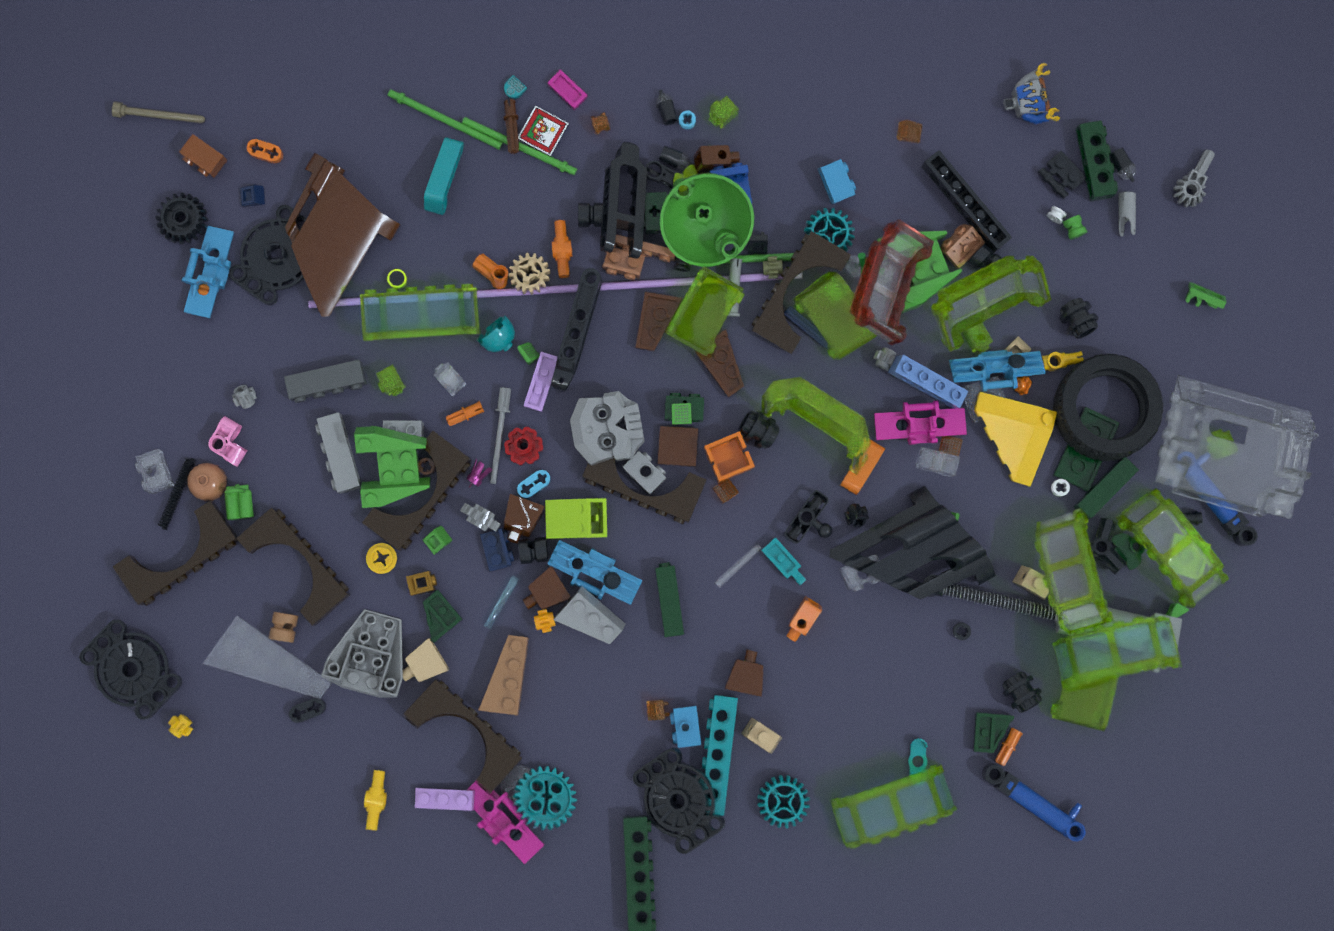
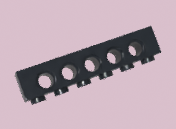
M940 150L923 163L922 169L967 223L974 227L985 241V244L993 249V254L1009 242L1012 236Z

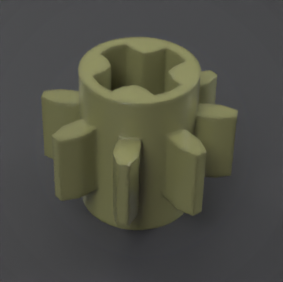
M777 256L767 257L768 261H763V275H768V279H778V274L783 272L782 260H777Z

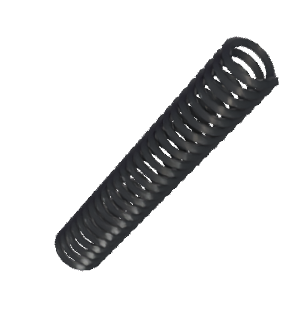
M185 458L186 461H183L185 464H182L181 472H179L180 475H178L179 478H176L178 481H175L174 489H172L173 492H170L172 494L169 495L171 498H168L167 506H165L166 509H164L165 512H162L164 515H161L163 518H160V523H158L163 530H168L167 527H169L168 524H170L173 513H175L176 504H178L180 496H182L184 484H187L189 472L192 470L191 467H194L193 465L196 460L193 458Z

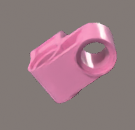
M224 416L209 439L208 446L213 452L238 467L248 451L233 442L240 433L242 426ZM217 440H222V448L216 450L214 445Z

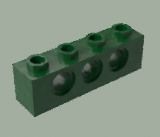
M1102 120L1079 124L1076 128L1084 174L1087 177L1086 184L1090 202L1112 198L1117 194L1118 184L1113 178L1114 165L1110 162L1109 158L1111 150L1109 144L1106 143V127L1103 126ZM1090 139H1095L1098 146H1093ZM1094 157L1100 158L1102 164L1095 163ZM1098 175L1105 178V183L1098 180Z

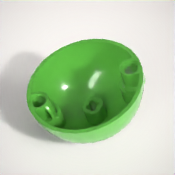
M700 173L687 178L677 179L673 184V188L666 196L660 213L661 234L669 250L682 261L701 267L720 265L737 256L748 243L754 227L753 206L746 192L730 178L715 173ZM686 185L688 187L687 190L681 193L678 192L680 186ZM700 209L706 210V213H705V214H703L702 212L700 213L699 210H700ZM733 244L732 250H724L726 245Z

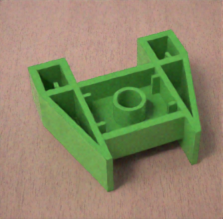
M947 231L895 232L877 239L875 246L881 261L899 255L912 286L899 291L895 296L902 313L922 306L962 272V269L949 272L937 240L943 239L947 235Z
M378 426L356 427L354 433L356 453L377 452L380 481L362 482L360 489L362 508L382 507L430 488L431 478H420L417 449L426 448L427 438Z

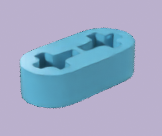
M538 470L518 485V494L522 498H530L547 487L551 481L549 473L545 470ZM539 474L547 476L544 484L539 482L535 485L534 482L539 479ZM531 484L534 485L532 488L529 489L530 493L528 495L526 493H521V491L523 490V485L527 487Z

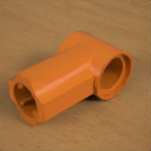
M485 254L479 255L472 264V267L490 280L494 288L502 289L506 287L508 269L503 265L496 264Z

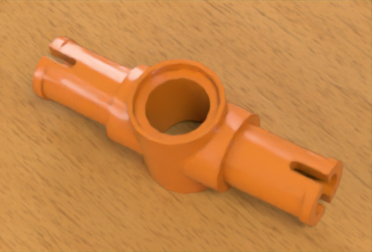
M557 220L554 222L553 258H555L558 264L559 278H569L570 257H572L571 240L567 237L565 220Z

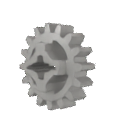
M464 503L460 510L468 515L466 518L468 522L485 532L487 528L497 531L501 525L493 519L495 514L476 503L474 507Z

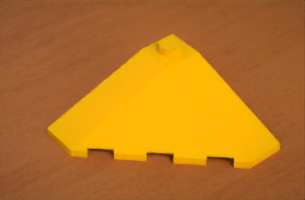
M979 392L974 411L977 417H982L986 425L984 430L990 441L994 440L999 450L996 453L1002 464H1007L1011 472L1009 474L1011 481L1031 487L1053 431L1057 412Z

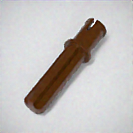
M508 99L504 101L505 116L503 118L506 121L507 144L510 154L519 152L518 115H516V101L514 99H510V104H508Z

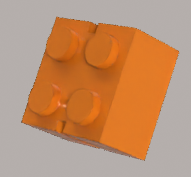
M740 431L704 446V451L710 464H715L712 466L718 483L752 470L755 467L749 451L743 454L746 444Z

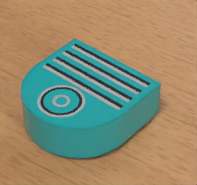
M514 75L504 85L505 94L511 99L519 98L527 90V87Z

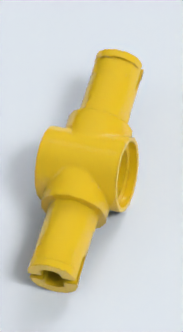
M1082 351L1068 354L1053 352L1049 355L1041 356L1045 371H1056L1059 368L1081 363L1084 360L1081 357L1083 355ZM1051 357H1054V358L1057 359V361H1058V365H1057V366H1053V365L1050 363V358H1051Z
M374 770L371 788L369 787L365 794L364 808L368 811L366 829L377 830L379 815L385 809L387 793L383 789L385 771Z

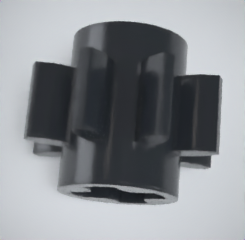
M859 504L850 505L847 511L844 512L847 524H853L854 527L863 526L866 523V519H869L866 506L861 507Z

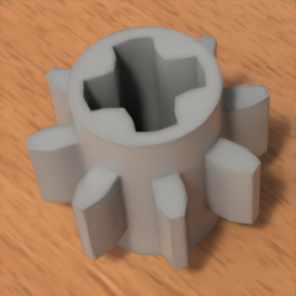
M883 347L882 350H877L873 357L877 361L875 365L888 371L895 359L896 352L886 347Z
M240 385L235 388L232 395L235 406L241 405L243 409L253 406L255 403L254 399H257L253 387L248 388L246 385Z

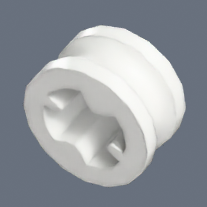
M1052 206L1051 212H1048L1047 216L1052 221L1061 224L1063 222L1062 218L1066 217V213L1060 208Z
M1058 479L1051 484L1052 493L1058 497L1066 495L1070 490L1069 483L1064 479ZM1057 483H1058L1059 485H1060V484H1064V486H1065V487L1063 488V489H1065L1064 492H1063V491H1059V492H1058V491L1056 490V488H1058V487L1056 486Z

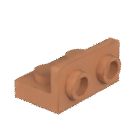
M963 224L956 228L955 233L950 238L943 241L940 249L942 254L947 256L955 268L959 269L985 241L973 226Z
M614 248L611 253L607 252L602 267L603 270H606L605 273L610 275L618 273L624 275V278L629 280L639 279L645 256L640 255L638 259L628 257V251Z

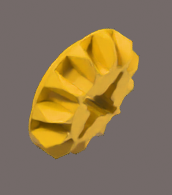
M378 543L368 550L366 562L373 572L385 574L395 567L397 554L390 545ZM379 553L382 555L389 554L385 559L386 566L382 562L375 563L379 558Z

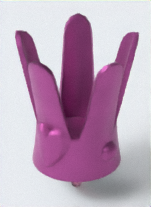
M476 459L471 473L466 478L471 482L469 488L472 484L479 487L482 483L481 481L493 469L487 468L480 475L484 464L480 461L476 466Z

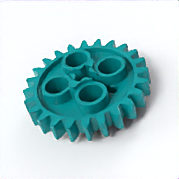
M539 766L537 773L532 768L529 771L530 775L525 773L523 775L524 779L520 778L518 780L520 785H516L514 788L519 792L513 795L514 798L518 799L513 805L520 807L516 813H523L520 819L527 818L526 825L533 822V829L540 825L541 831H543L547 825L548 829L552 830L553 824L559 828L561 826L560 822L565 824L567 822L566 817L570 818L572 816L570 811H574L576 808L572 805L577 801V799L572 798L576 791L570 790L574 784H567L569 777L563 779V772L559 773V775L556 774V768L550 772L549 766L544 771ZM545 781L547 782L546 793H545V783H544ZM532 784H537L540 787V791H534ZM551 786H556L559 789V793L552 792ZM544 794H545V798L548 799V801H547L546 803H545V799L542 798V796H543ZM531 803H536L539 811H534L531 808ZM550 805H555L558 808V813L552 812Z

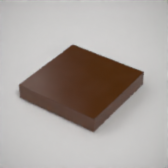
M660 426L658 464L696 467L698 428Z

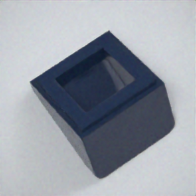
M253 184L240 188L242 207L265 204L263 186Z

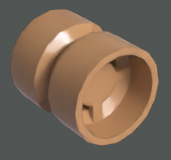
M273 612L272 623L274 627L270 628L268 639L294 643L296 632L293 628L297 627L299 616Z

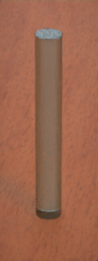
M511 577L484 626L491 630L519 581L517 577Z

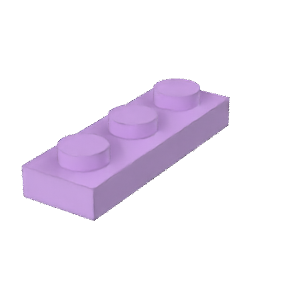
M544 352L540 353L524 407L539 412L543 411L551 386L557 356Z
M416 788L415 808L473 811L475 790Z

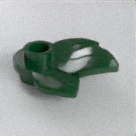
M1125 533L1114 535L1112 543L1116 546L1114 550L1127 562L1128 569L1132 570L1138 567L1141 563V554L1146 549L1145 541L1140 537L1131 538ZM1134 543H1137L1139 546L1137 550L1133 549Z

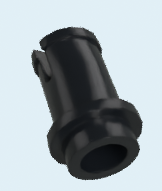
M1197 510L1191 513H1177L1176 516L1178 525L1195 524L1197 526L1203 520L1202 513Z

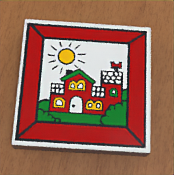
M535 106L519 134L518 140L546 155L552 156L569 123Z

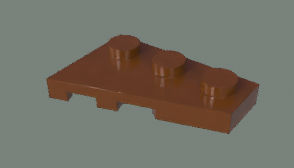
M645 292L635 349L655 351L682 298Z
M725 329L697 349L695 353L729 398L742 389L744 384Z

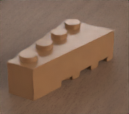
M508 635L479 711L519 715L529 637Z

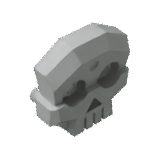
M619 391L604 393L603 397L579 398L570 419L574 446L591 466L615 458L616 461L632 459L639 447L645 442L638 403L629 400ZM601 411L606 412V416L603 418L599 416ZM624 418L627 431L618 427ZM606 439L611 440L609 446L604 445Z

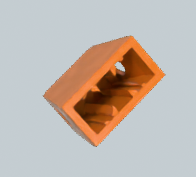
M805 596L789 622L791 629L786 636L794 642L797 641L801 634L806 636L822 612V606ZM800 619L806 621L803 625L798 623Z

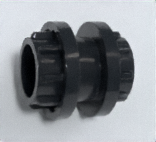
M1076 298L1066 303L1060 309L1062 314L1059 318L1063 324L1069 323L1070 326L1066 331L1069 335H1074L1076 339L1084 338L1098 328L1097 321L1099 318L1097 314H1090L1088 312L1091 308L1089 301L1084 302L1082 298Z
M759 410L757 412L749 411L743 418L738 431H740L744 441L755 440L754 446L756 448H769L778 436L779 425L771 417L767 421L764 420V413Z
M1023 671L1007 679L1002 685L1005 689L1002 692L1005 697L1011 695L1014 702L1010 706L1012 709L1017 708L1019 713H1024L1042 702V698L1039 695L1042 693L1041 689L1037 688L1034 690L1030 684L1034 678L1032 675L1027 676Z

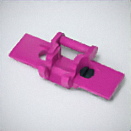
M475 782L467 789L475 790L474 810L483 819L477 826L480 829L484 828L493 838L492 842L494 845L503 840L524 864L544 846L541 840L525 824L528 819H520L523 813H516L519 808L513 805L514 802L508 797L509 794L507 792L500 797L493 790L488 795ZM487 800L494 802L492 811H487L484 807ZM502 802L520 821L517 825L500 809L499 805Z

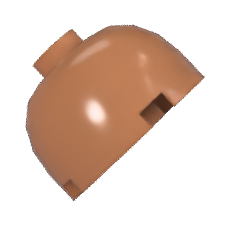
M201 463L189 472L187 486L191 494L197 499L214 501L225 492L227 476L218 465Z

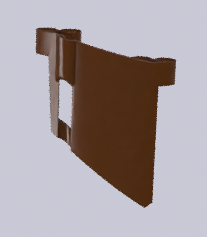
M314 153L305 168L312 175L285 229L292 242L291 247L321 316L328 317L334 310L377 233L391 241L401 224L382 214L343 176L344 169ZM313 191L317 197V202L299 231L295 220Z

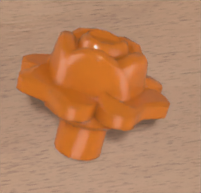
M1027 376L1017 377L1018 388L1014 389V391L1018 392L1020 396L1028 394L1032 381Z

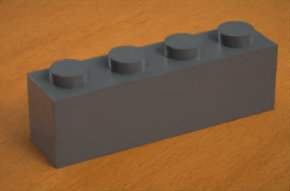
M360 360L284 376L288 398L291 401H295V403L305 402L306 398L314 397V399L323 398L326 393L340 394L344 392V389L348 388L358 390L363 388L362 385L367 384L363 364Z

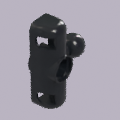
M818 490L814 491L785 530L784 536L792 543L797 544L802 540L810 527L813 526L817 529L820 537H830L832 527L827 523L822 524L816 520L827 505L828 497ZM814 495L815 497L809 502V499ZM822 502L825 503V505L823 506V508H822V509H819V506L821 505V503H822ZM803 512L810 514V522L802 521L801 514ZM792 526L793 528L787 533L789 527ZM799 534H803L800 540H797Z

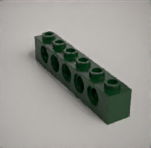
M647 815L624 816L628 931H656V919H652L651 911H655V899H651L650 891H654V879H650L649 873L653 871V859L649 860V852H652V840H648V832H651V820H647ZM634 832H641L644 838L639 842L635 841L632 838ZM635 852H643L645 855L644 859L636 861L633 858ZM642 871L646 877L642 881H637L634 878V874ZM638 891L646 893V898L643 901L636 899L635 894ZM639 911H644L647 913V918L640 921L637 919L636 914Z

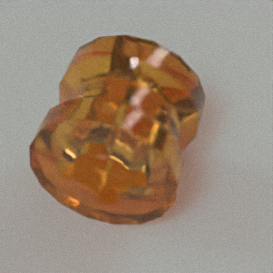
M605 112L601 113L600 116L590 117L596 135L600 134L603 130H610Z

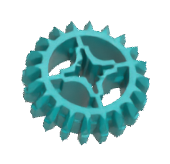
M824 208L823 214L818 210L816 212L817 217L812 214L810 216L812 221L807 220L806 225L808 227L804 228V232L810 235L811 231L814 232V227L824 220V229L819 230L816 234L833 244L836 237L844 234V240L838 247L848 252L847 246L851 247L853 243L850 240L855 238V235L850 234L855 231V228L849 227L853 222L845 221L848 215L846 214L841 217V210L835 214V208H832L830 213H828L827 208ZM831 220L840 224L841 227L833 226ZM827 229L833 232L831 240L828 235H825Z
M779 775V782H776V779L772 777V785L767 781L765 782V785L768 787L767 790L762 787L760 788V791L765 794L764 796L758 795V799L763 800V802L757 803L758 807L764 806V809H761L759 812L760 814L767 813L764 816L765 821L770 817L772 818L770 821L772 826L775 821H777L778 828H781L782 823H784L785 828H789L788 822L790 821L793 826H796L794 821L796 818L799 822L803 821L799 816L800 814L807 816L803 808H810L808 804H804V801H809L810 797H803V795L808 793V790L804 789L801 791L800 789L804 784L799 783L796 786L798 779L794 778L790 782L789 775L786 776L785 781H783L782 775ZM789 786L793 789L786 794H781L775 788ZM770 793L776 798V803L771 810L768 807ZM798 793L799 806L795 810L791 805V801ZM777 794L784 799L785 797L788 798L787 803L790 809L787 806L779 805L781 802ZM785 809L791 813V816L782 818L775 816V814Z

